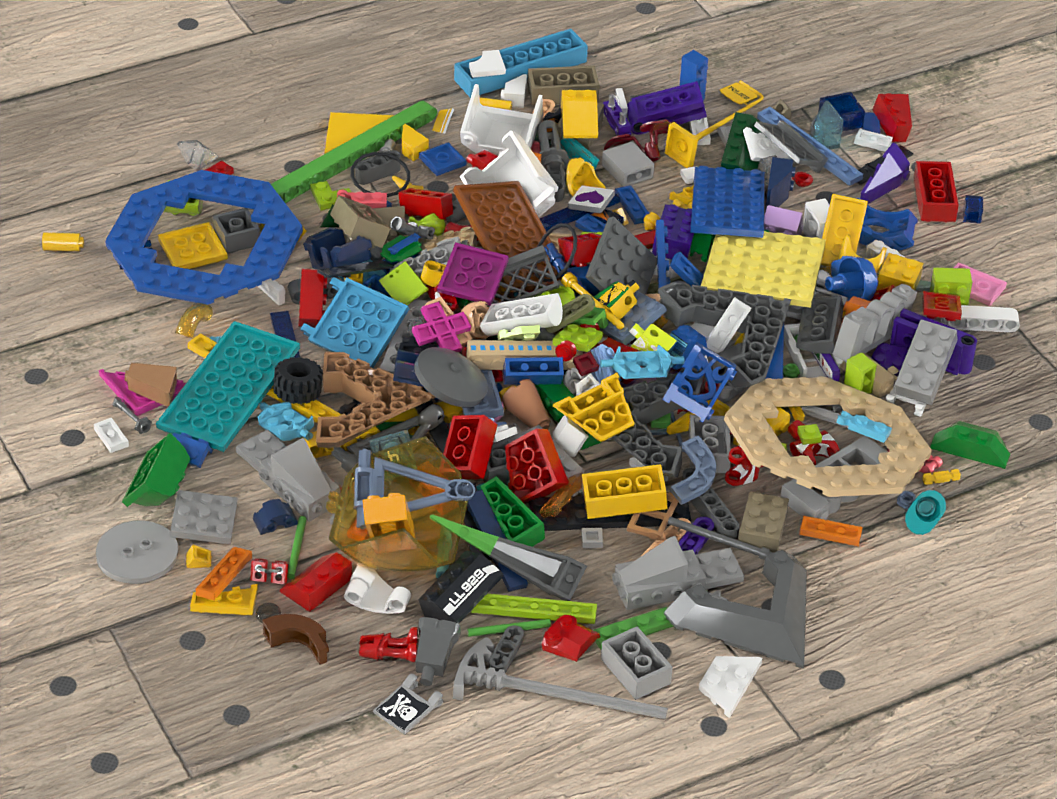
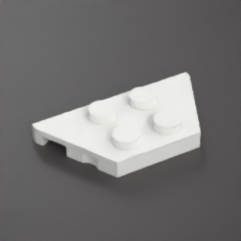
M716 656L699 683V690L709 697L715 706L719 705L724 709V714L730 718L761 666L762 658Z

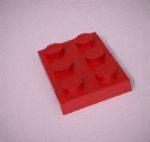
M923 291L922 304L924 316L930 319H937V317L945 318L947 321L961 320L960 296Z

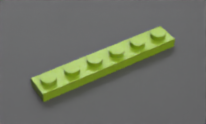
M487 594L471 610V613L543 620L550 619L554 621L567 614L574 616L577 619V623L595 624L597 604Z

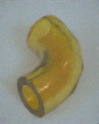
M192 304L181 316L175 333L193 338L198 324L201 321L206 322L211 319L213 315L212 307L209 304Z

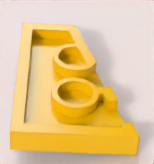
M252 584L251 588L240 589L239 586L232 587L231 591L221 592L215 600L196 596V592H193L190 611L253 615L258 584Z

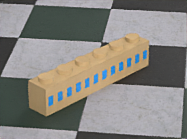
M468 340L466 358L471 360L480 370H503L505 358L557 357L555 353L557 346H553V341ZM577 350L574 357L582 355L583 351ZM573 358L566 362L563 361V370L576 368Z

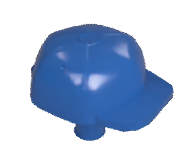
M842 256L841 259L833 261L831 263L832 277L828 276L825 279V287L828 291L848 298V301L853 296L870 301L878 286V277L872 262L856 256Z

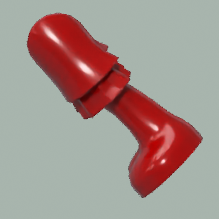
M418 627L410 628L408 636L403 638H391V632L388 634L362 635L359 641V656L372 658L377 661L379 659L383 660V657L388 656L415 662L418 650Z

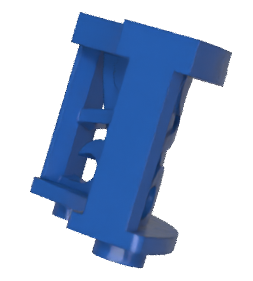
M867 205L859 243L867 248L870 243L878 240L897 251L913 247V234L918 219L910 209L898 212H885ZM869 225L884 227L888 231L883 233L876 232Z
M696 342L682 366L685 370L683 373L679 371L662 400L670 403V401L675 402L700 417V422L703 423L705 419L709 420L715 410L711 408L727 381L730 380L732 382L737 373L734 370L737 365ZM701 352L713 358L710 363H708ZM717 361L728 367L726 373L722 376L718 374L721 367H716L713 371L711 369ZM693 368H696V369H697V372H698L700 369H702V371L699 372V373H697V374H695V373L692 371V369H693ZM705 375L709 393L693 395V388L686 379L697 380ZM716 383H721L720 387L716 392Z

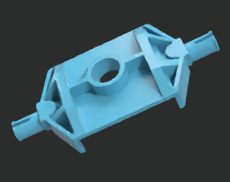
M660 345L657 346V351L621 352V347L619 346L614 358L600 360L601 368L612 367L623 379L667 377L673 364H684V356H670Z
M266 402L260 403L259 407L263 411L257 418L261 427L270 431L282 441H291L304 437L306 440L312 439L313 434L309 431L314 427L313 416L308 420L293 410L290 402L268 405Z

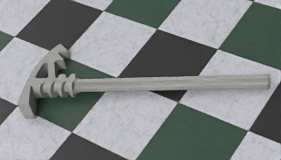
M487 637L476 643L465 654L454 680L453 699L463 701L464 684L472 685L476 683V686L482 687L486 685V688L489 689L495 687L498 691L503 687L661 719H666L668 708L507 676L502 669L497 672L495 668L490 667L487 670L485 662H489L495 647ZM472 662H476L477 667H472L470 665L472 664Z

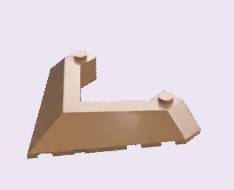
M325 352L323 363L324 393L343 392L362 404L353 408V412L348 415L318 417L317 446L318 448L340 447L377 425L436 397L430 392L423 391L421 386L393 381L394 374L381 368H371L370 364L363 360H353L345 352Z

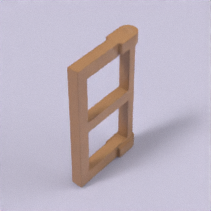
M669 492L667 493V501L672 503L667 513L660 511L634 513L627 526V531L644 535L651 539L661 540L669 517L672 516L679 503L678 500ZM640 514L662 519L663 521L658 531L636 526L635 524Z

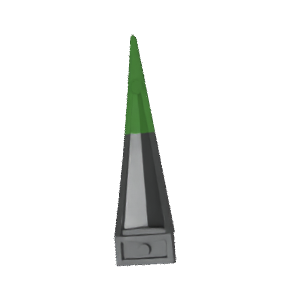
M430 515L433 521L549 595L552 594L564 601L571 600L587 568V565L571 557L517 543L436 515Z

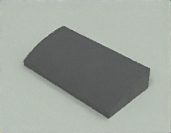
M841 296L813 298L811 308L803 307L796 342L797 348L814 353H833L840 332L844 309Z

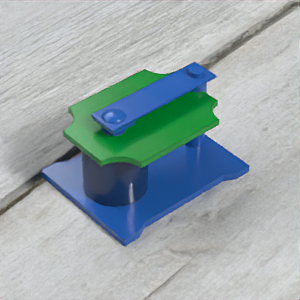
M416 233L410 236L400 235L386 243L381 248L382 252L380 253L385 258L383 261L395 265L409 257L415 258L419 256V252L422 251L420 248L422 244L418 242V239L421 237ZM384 269L383 271L387 275L390 272V269Z

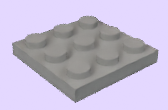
M178 490L170 537L231 544L238 498Z

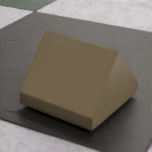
M780 99L773 109L785 118L791 119V108Z

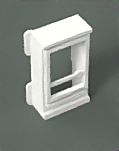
M800 323L784 325V342L794 364L799 368L800 377H827L820 366L806 367V362L817 360L815 358L803 359L800 349L796 347L793 335L796 336L798 334ZM831 353L830 355L834 359L837 366L840 368V364L843 363V360L839 359L838 357L834 356L833 353Z

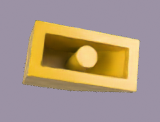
M404 124L402 131V154L414 162L419 159L420 152L429 149V139L407 124Z

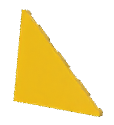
M330 112L324 153H328L394 115Z

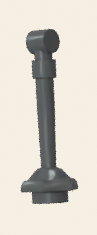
M115 397L112 405L118 407L136 422L134 429L139 434L148 432L152 421L146 416L139 419L122 402L121 398Z

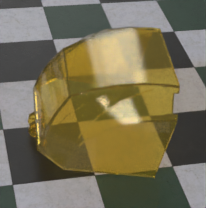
M426 436L371 454L370 468L374 469L375 457L447 480L462 478L461 472ZM358 463L345 476L341 493L329 492L328 498L330 501H327L326 509L330 513L335 514L329 540L354 561L376 570L404 573L430 570L455 562L460 537L433 521L430 515H436L463 525L468 501L452 500L411 511L415 538L405 528L370 538L367 528L361 529L356 527L357 510L354 509L355 469L358 467ZM384 470V497H388V494L401 493V495H405L406 501L410 502L445 492V489Z

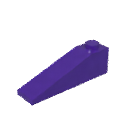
M894 142L883 155L885 159L882 165L878 164L876 166L874 176L869 178L861 191L860 199L868 201V204L901 186L905 180L909 179L911 173L909 170L910 163Z

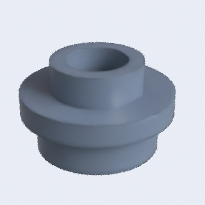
M903 491L897 497V504L904 509H908L916 499V496L913 492Z

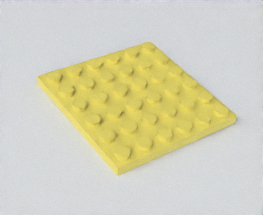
M764 231L763 238L716 234L701 286H705L707 290L718 291L719 288L746 292L753 295L773 296V299L782 301L784 298L791 299L790 305L811 308L826 239Z

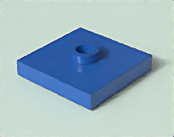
M449 142L419 153V158L436 176L467 165V160Z

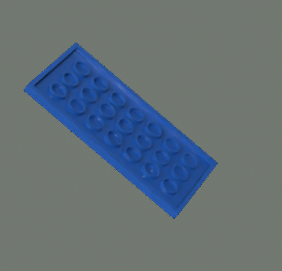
M695 167L691 233L763 238L765 172L757 169L744 171L741 168L732 170L724 167Z

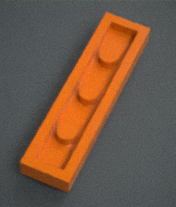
M233 547L196 587V596L215 600L252 559V551Z

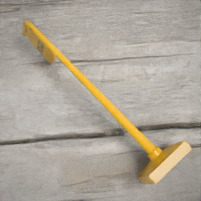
M741 80L739 83H734L720 89L724 96L738 104H746V102L756 99L757 95L760 96L756 101L749 105L746 104L747 106L736 111L739 113L745 112L764 99L763 94ZM735 113L696 135L691 134L675 122L669 124L664 153L685 168L693 167L698 141L734 119Z

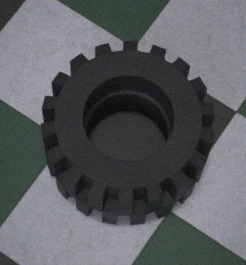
M290 357V359H283V361H280L275 366L274 393L277 394L278 398L292 404H307L310 401H315L316 398H319L322 389L323 370L321 366L308 358Z

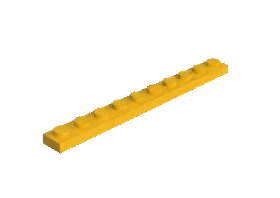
M200 333L188 342V349L206 358L217 342ZM272 386L267 395L281 403L285 402L277 397ZM317 400L310 401L307 404L291 403L293 410L307 418L313 416V420L317 424L318 417H338L341 415Z

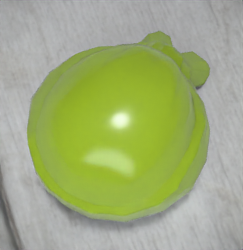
M434 213L420 221H417L414 217H409L408 223H417L418 227L420 225L433 227L435 229L434 235L441 236L446 227L445 221L439 219Z

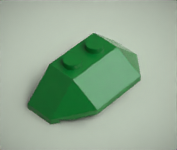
M958 421L935 433L930 448L933 450L1004 469L1010 457V452L996 430Z

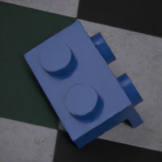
M183 432L181 434L173 433V436L184 446L190 456L188 464L201 468L207 453L212 454L213 452L209 442L198 438V441L194 440L192 436Z

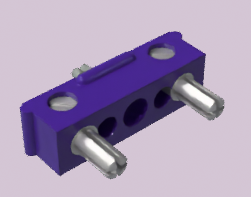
M610 94L609 101L603 102V113L617 136L623 134H630L631 136V124L626 118V113L622 112L615 100V96Z

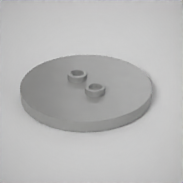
M129 521L114 526L102 535L96 547V559L102 572L116 581L129 584L146 583L164 576L173 568L178 559V543L176 538L170 537V530L160 524L150 521Z

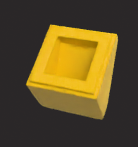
M192 545L186 553V568L211 567V551Z

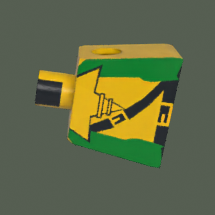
M634 280L630 281L626 286L617 281L595 295L594 298L621 320L637 303L633 293L639 289V286Z

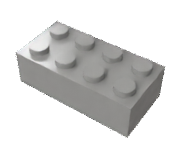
M920 320L895 382V393L897 395L929 405L933 404L958 340L957 330Z

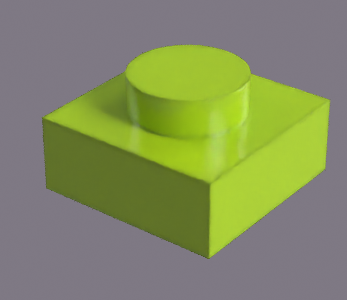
M817 424L798 426L797 432L802 445L822 442V435Z

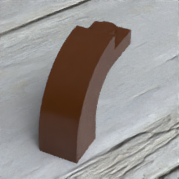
M280 614L262 620L263 635L271 648L288 642L301 643L311 650L319 665L327 663L329 647L326 642V631L313 619L297 614Z

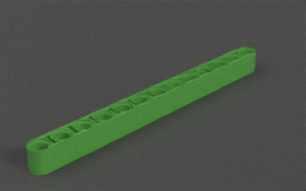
M423 100L275 181L271 185L282 200L287 203L310 190V184L324 182L351 167L355 160L362 155L378 152L384 146L386 140L392 139L397 141L401 139L404 124L417 130L431 122L437 115V109Z

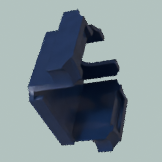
M329 227L307 237L303 243L305 251L309 253L312 268L317 270L359 264L372 257L370 250H368L372 248L370 239H365V237L359 235L356 237V240L346 244L343 230Z

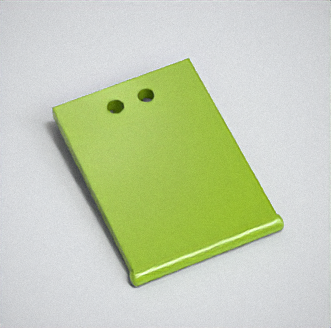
M406 261L378 280L392 299L405 305H409L429 290Z

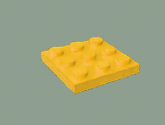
M210 222L158 234V241L172 266L191 269L228 259L227 252Z

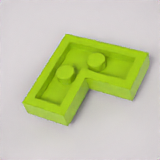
M327 181L310 184V190L320 210L330 209L337 200V192L339 190L332 191ZM350 188L343 189L347 192H351Z

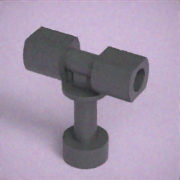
M398 216L394 217L390 223L391 229L402 235L410 236L416 233L421 238L431 240L435 232L433 227L423 225L418 227L417 223H407L404 218Z

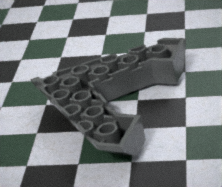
M672 282L658 289L662 304L667 309L665 314L676 327L690 322L716 326L734 297L750 306L751 310L737 329V332L744 333L741 353L727 359L737 365L734 369L737 371L732 382L728 381L734 388L750 387L765 380L791 299L775 300L773 296L753 295L746 292L719 288L718 291L707 290L705 286L698 285L685 287L677 282ZM725 366L724 374L727 371V366Z
M681 368V369H680V372L683 373V371L685 370V368ZM693 368L692 371H693L695 374H697V373L701 372L702 369H700V370L697 372V369H696V368ZM668 373L667 377L656 378L655 381L649 383L643 381L623 388L626 403H628L634 426L611 438L644 466L661 464L663 476L678 478L682 466V447L663 445L659 440H655L652 432L645 426V424L678 409L686 410L673 401L667 403L662 400L678 374L671 375V373ZM705 375L697 380L686 379L693 388V395L703 394Z
M784 550L766 556L762 574L774 586L770 610L714 598L699 584L684 590L664 611V615L676 629L682 631L684 628L695 631L698 636L724 640V644L755 654L766 655L768 658L784 662V660L794 662L797 667L804 669L807 570L794 556Z

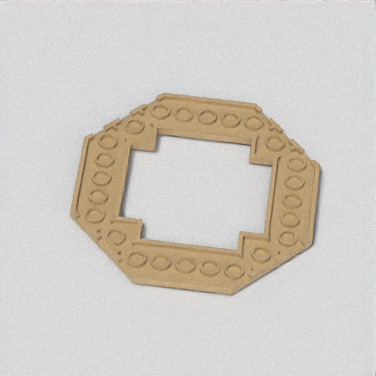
M823 376L815 378H766L764 381L751 386L726 412L724 417L725 423L752 465L758 468L761 465L771 469L770 473L782 478L787 476L797 480V484L806 488H818L823 491V495L828 497L900 494L904 491L905 486L912 481L915 473L919 472L923 467L924 462L930 458L932 452L929 445L900 406ZM840 404L842 409L851 415H865L870 420L881 422L891 427V434L884 442L890 451L879 453L878 460L880 464L815 467L809 456L790 457L765 418H777L779 411L776 407Z

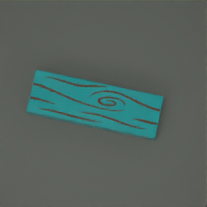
M562 137L560 141L561 149L567 152L569 159L582 158L585 162L591 163L594 169H596L599 163V159L574 138Z

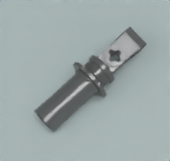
M545 120L537 127L541 151L539 154H541V164L558 186V191L555 192L554 198L555 202H560L564 198V173L566 171V164L569 162V156H567L565 150L561 149L557 123L552 120ZM547 128H552V132L547 133ZM548 141H551L552 148H549Z

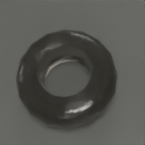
M263 603L256 609V618L259 622L263 623V619L280 615L281 609L274 603ZM271 612L273 614L265 615L264 613Z

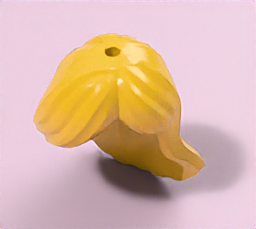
M574 158L569 161L566 169V185L572 197L581 186L606 189L605 185L597 178L591 163L585 162L582 158Z

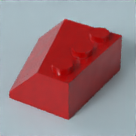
M536 428L505 445L506 464L510 475L508 487L524 504L537 497H545L569 484L548 429Z

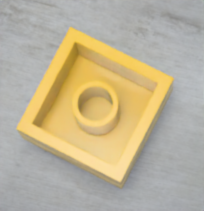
M888 253L878 275L876 290L892 284L895 287L905 284L910 286L911 289L916 290L924 263Z

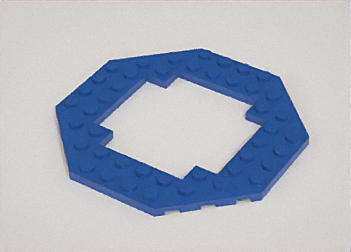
M200 170L132 194L107 236L105 243L108 250H111L117 263L122 266L128 279L133 282L137 292L208 305L214 303V299L219 297L227 298L238 294V290L246 287L249 290L262 285V282L271 279L273 281L278 279L303 232V226L269 182ZM189 198L254 209L251 215V222L265 224L244 266L226 263L220 275L154 263L157 257V250L143 247L166 206L184 209Z

